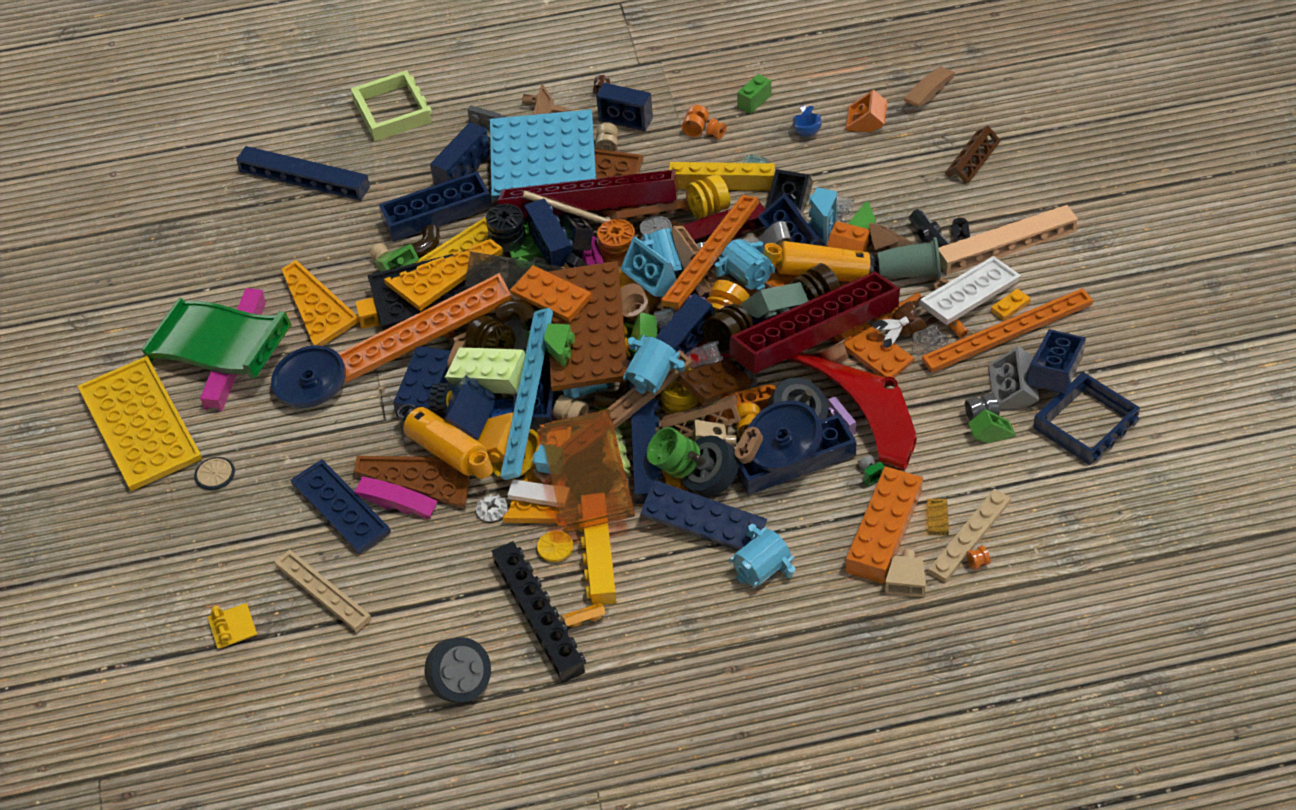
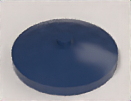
M320 345L302 347L286 355L277 364L271 377L272 390L277 399L288 407L299 409L315 407L331 399L341 389L346 378V367L341 356L329 347Z
M799 401L778 402L759 412L748 426V428H758L763 435L762 443L752 461L759 468L770 472L788 471L805 463L816 452L822 439V423L816 412L809 405Z

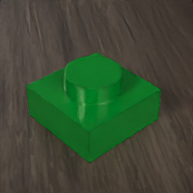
M881 462L870 465L864 470V484L867 487L879 481L885 467Z

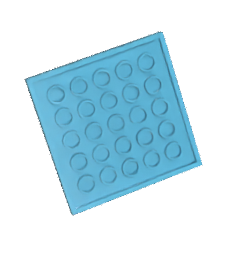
M592 109L490 119L492 200H498L502 189L596 178Z

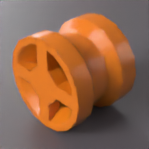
M713 118L707 124L706 133L714 135L716 139H721L726 132L727 125L722 122L719 123L718 120Z
M983 545L977 547V550H968L966 552L967 561L973 570L979 569L981 565L987 566L991 563L990 555Z

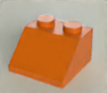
M873 89L849 105L846 130L873 132L882 128L885 124L887 100Z
M836 221L830 233L827 246L867 252L870 246V229Z

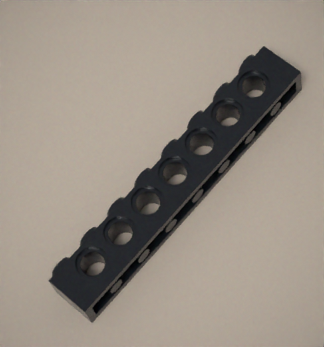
M514 541L491 550L496 568L561 682H567L584 674L585 657L582 652L578 653L576 650L577 644L574 638L568 636L565 622H560L558 619L559 613L556 607H551L549 595L546 591H542V585L538 576H533L532 566L529 561L525 562V556L521 547L517 548Z

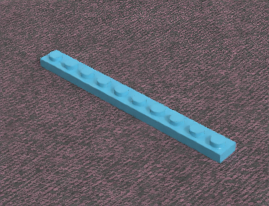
M549 307L534 312L500 475L504 480L520 477L546 350L544 335L547 324H551L553 311Z

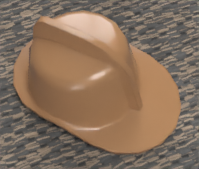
M631 283L621 288L624 317L631 321H636L640 313H648V299L640 285Z
M847 338L835 344L811 350L807 354L816 353L820 358L841 363L848 358L844 343Z

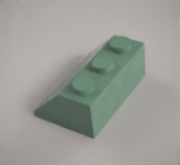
M801 282L760 290L739 304V306L756 318L766 317V319H770L777 314L808 302Z

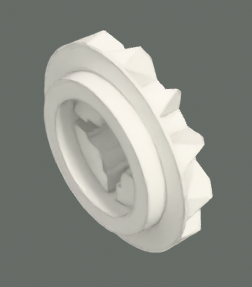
M490 494V496H483L482 500L477 501L475 508L479 518L491 522L501 519L507 512L508 507L505 498H501L499 494L496 496ZM492 504L495 505V508L492 507L488 510V506H492Z

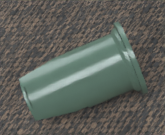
M933 237V240L929 243L904 245L877 254L881 276L914 278L934 275L937 279H941L940 256L936 237Z

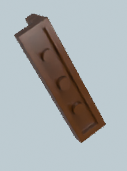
M988 125L977 130L945 171V174L948 177L957 174L965 184L969 183L1001 140ZM988 135L994 141L992 144H988ZM980 146L984 147L985 154H980ZM971 157H976V165H972ZM964 167L968 168V176L962 171Z

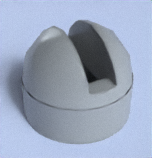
M872 455L857 461L862 470H865L870 465H875Z

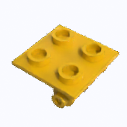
M247 603L224 611L219 606H214L211 608V615L207 616L218 649L258 635Z

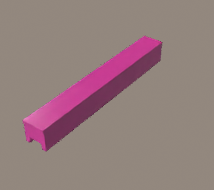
M245 288L237 310L261 315L266 304L263 290ZM211 370L200 397L204 410H208L210 407L218 408L220 412L223 411L237 374Z

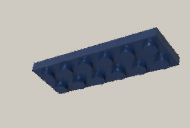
M323 459L290 479L295 489L358 554H361L391 533L390 527L358 495L354 494V491Z
M656 480L653 481L640 512V517L738 551L752 541L746 535L750 524H754L756 528L762 530L767 523V519Z

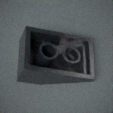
M776 169L766 209L785 193L803 213L813 185L810 174Z

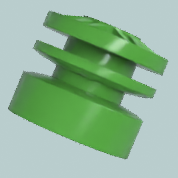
M665 427L659 430L649 442L647 458L650 463L674 478H683L688 476L698 464L688 457V453L694 451L700 455V448L697 443L672 427Z

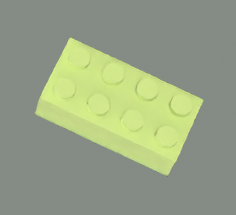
M459 347L445 378L449 383H453L456 386L467 375L470 378H474L482 387L491 390L493 393L517 394L525 352L516 349Z

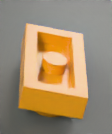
M1017 288L991 306V312L1002 321H1006L1030 304L1031 298Z
M597 603L563 614L561 617L566 626L573 628L580 626L582 621L588 619L589 621L598 620L606 612L604 606L601 603Z

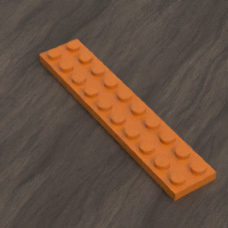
M775 268V272H771L766 283L775 287L789 285L797 276L780 274L777 268ZM867 322L830 338L834 343L847 338L844 341L847 353L881 377L891 376L895 378L914 363V357L895 343L885 348L883 342L886 336Z
M500 273L338 353L346 367L344 382L347 383L418 346H422L479 316L489 313L498 305L514 300Z

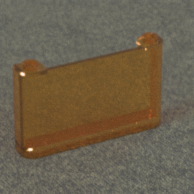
M609 409L540 424L541 429H537L539 441H544L559 509L556 519L558 526L563 527L564 533L635 517Z

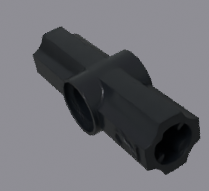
M916 209L909 215V221L917 229L918 236L923 243H929L933 240V237H936L938 248L950 244L942 235L939 224L935 221L931 222L922 210Z

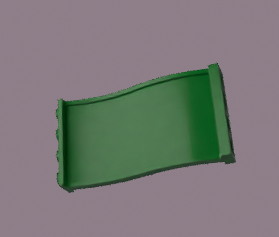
M179 297L141 350L145 356H148L150 362H153L155 358L172 359L221 373L247 374L249 378L256 379L292 324L286 312L279 311L277 315H258L211 302L184 301L183 298Z

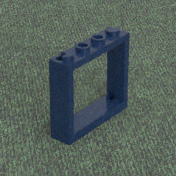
M1082 372L1070 383L1066 393H1059L1035 415L1033 428L1091 465L1095 460L1098 461L1107 449H1111L1119 437H1124L1131 426H1135L1138 423L1140 407L1085 372ZM1083 391L1124 416L1092 449L1051 423Z

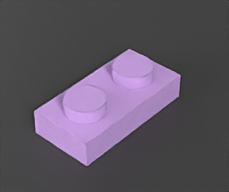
M836 397L829 399V417L840 414L852 435H855L856 421Z

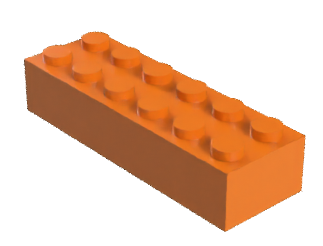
M884 467L846 557V573L878 583H886L892 559L898 553L922 493L923 477Z

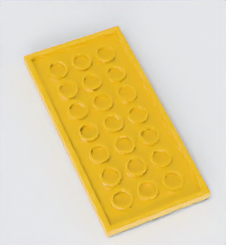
M148 356L77 386L130 492L203 459Z

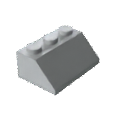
M1019 346L989 364L991 389L997 398L999 410L1025 409L1039 401L1038 389L1027 384L1033 356Z

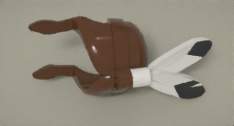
M925 296L920 297L914 302L907 301L898 307L892 314L891 319L877 320L872 324L874 329L890 330L883 342L885 348L891 346L898 335L902 337L917 335L926 331L930 324L939 321L936 317H931L924 322L921 317L916 315L915 306L919 305L920 299Z

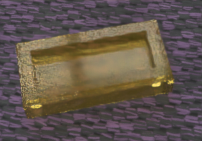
M927 499L928 535H949L947 499Z

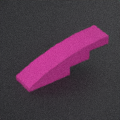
M367 477L361 478L354 491V494L387 510L393 507L407 515L412 512L429 520L438 502L410 489Z

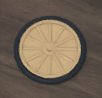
M212 457L198 465L194 478L197 485L201 488L217 490L225 487L232 481L235 475V467L226 458Z

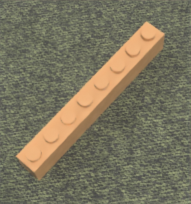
M1068 205L949 245H944L939 248L940 267L946 275L981 264L992 256L999 258L1076 232L1078 218Z

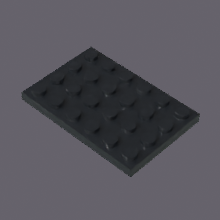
M453 254L446 255V256H442V257L448 258V257L453 256ZM438 258L367 275L383 330L483 282L480 269L421 311L388 287L384 279L388 277L393 279L400 276L399 273L404 271L407 273L414 271L417 266Z

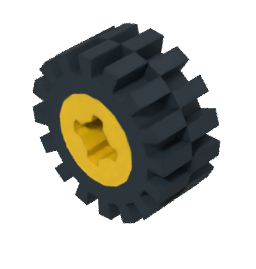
M435 383L432 386V390H430V410L440 417H446L451 391L455 387L453 383Z

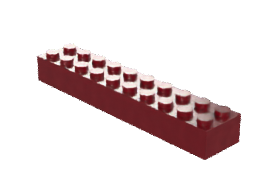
M676 169L502 189L498 198V205L513 204L519 207L523 213V218L526 220L525 205L535 201L523 198L524 191L584 211L593 210L599 212L604 210V208L616 210L622 206L634 208L640 204L652 206L657 204V202L673 203L677 200L679 189ZM553 208L554 214L563 216L564 213L569 214Z
M877 272L870 273L730 336L729 355L752 373H757L899 306L900 288Z

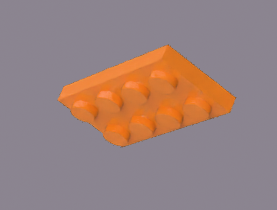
M534 265L510 289L511 295L540 309L549 307L553 311V315L569 323L592 298L591 292Z

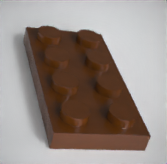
M723 358L679 374L677 381L702 405L749 388L753 382L747 377L746 373L742 372L728 358Z

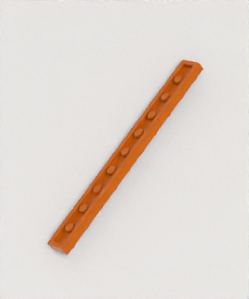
M742 195L661 299L662 306L677 309L682 306L759 204L758 197Z
M1081 288L922 356V362L931 373H934L1087 308L1093 304V299Z

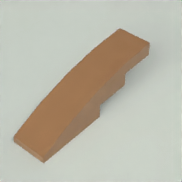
M941 66L914 86L905 96L904 101L919 107L933 100L936 92L944 89L945 82L954 78L955 72Z
M673 226L671 230L675 247L685 269L700 248L684 226ZM708 271L695 287L700 297H710L709 292L712 287L705 279L709 274Z

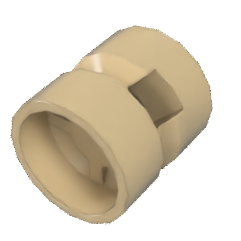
M611 123L600 124L596 130L595 149L616 151L618 128Z
M561 395L554 405L553 417L560 421H567L573 426L581 427L586 420L589 408L586 403L578 400L574 402L572 398Z

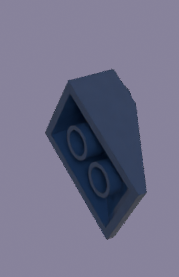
M465 375L451 391L445 420L477 440L494 407L496 396L491 390L482 387L474 378Z

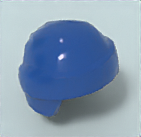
M802 105V114L793 117V128L800 136H814L822 126L820 114L812 113L814 106L807 108Z

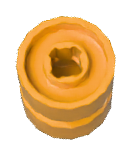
M744 403L737 407L741 418L739 422H736L737 435L740 438L754 417L760 412V408L756 404Z

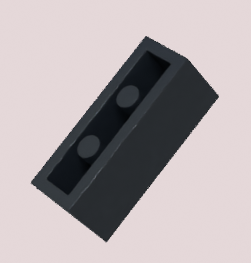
M564 213L562 227L566 230L567 238L573 242V251L583 253L584 250L590 251L593 229L584 218Z

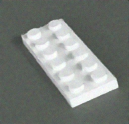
M992 256L920 299L919 305L941 322L948 325L1017 283L1021 275Z

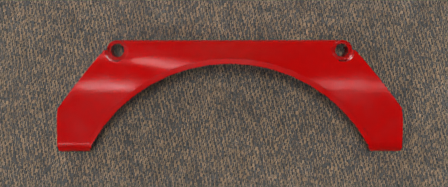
M703 339L688 358L693 362V366L690 368L693 369L706 363L732 356L729 353L721 354L714 351ZM804 352L786 359L808 366L838 384L853 399L868 421L875 438L879 462L903 471L906 470L915 449L917 437L903 394L894 377H881ZM888 386L894 387L893 389H886Z

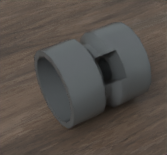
M993 393L981 395L980 399L972 397L965 400V411L969 421L985 409L997 415L1000 414L999 404Z

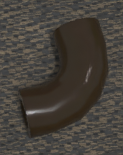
M427 225L422 229V239L420 241L408 243L413 246L419 259L438 247L440 229L435 225Z
M510 300L495 307V312L502 323L519 318L524 329H531L536 310L524 300Z
M620 381L619 388L614 392L597 389L593 407L601 410L609 408L630 391V381Z

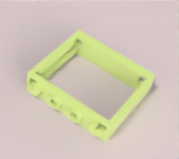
M407 70L351 88L353 101L374 141L431 123L430 114H432L430 106H427L424 95L421 96L419 86H415L414 77L410 76ZM408 86L420 110L376 124L364 100Z

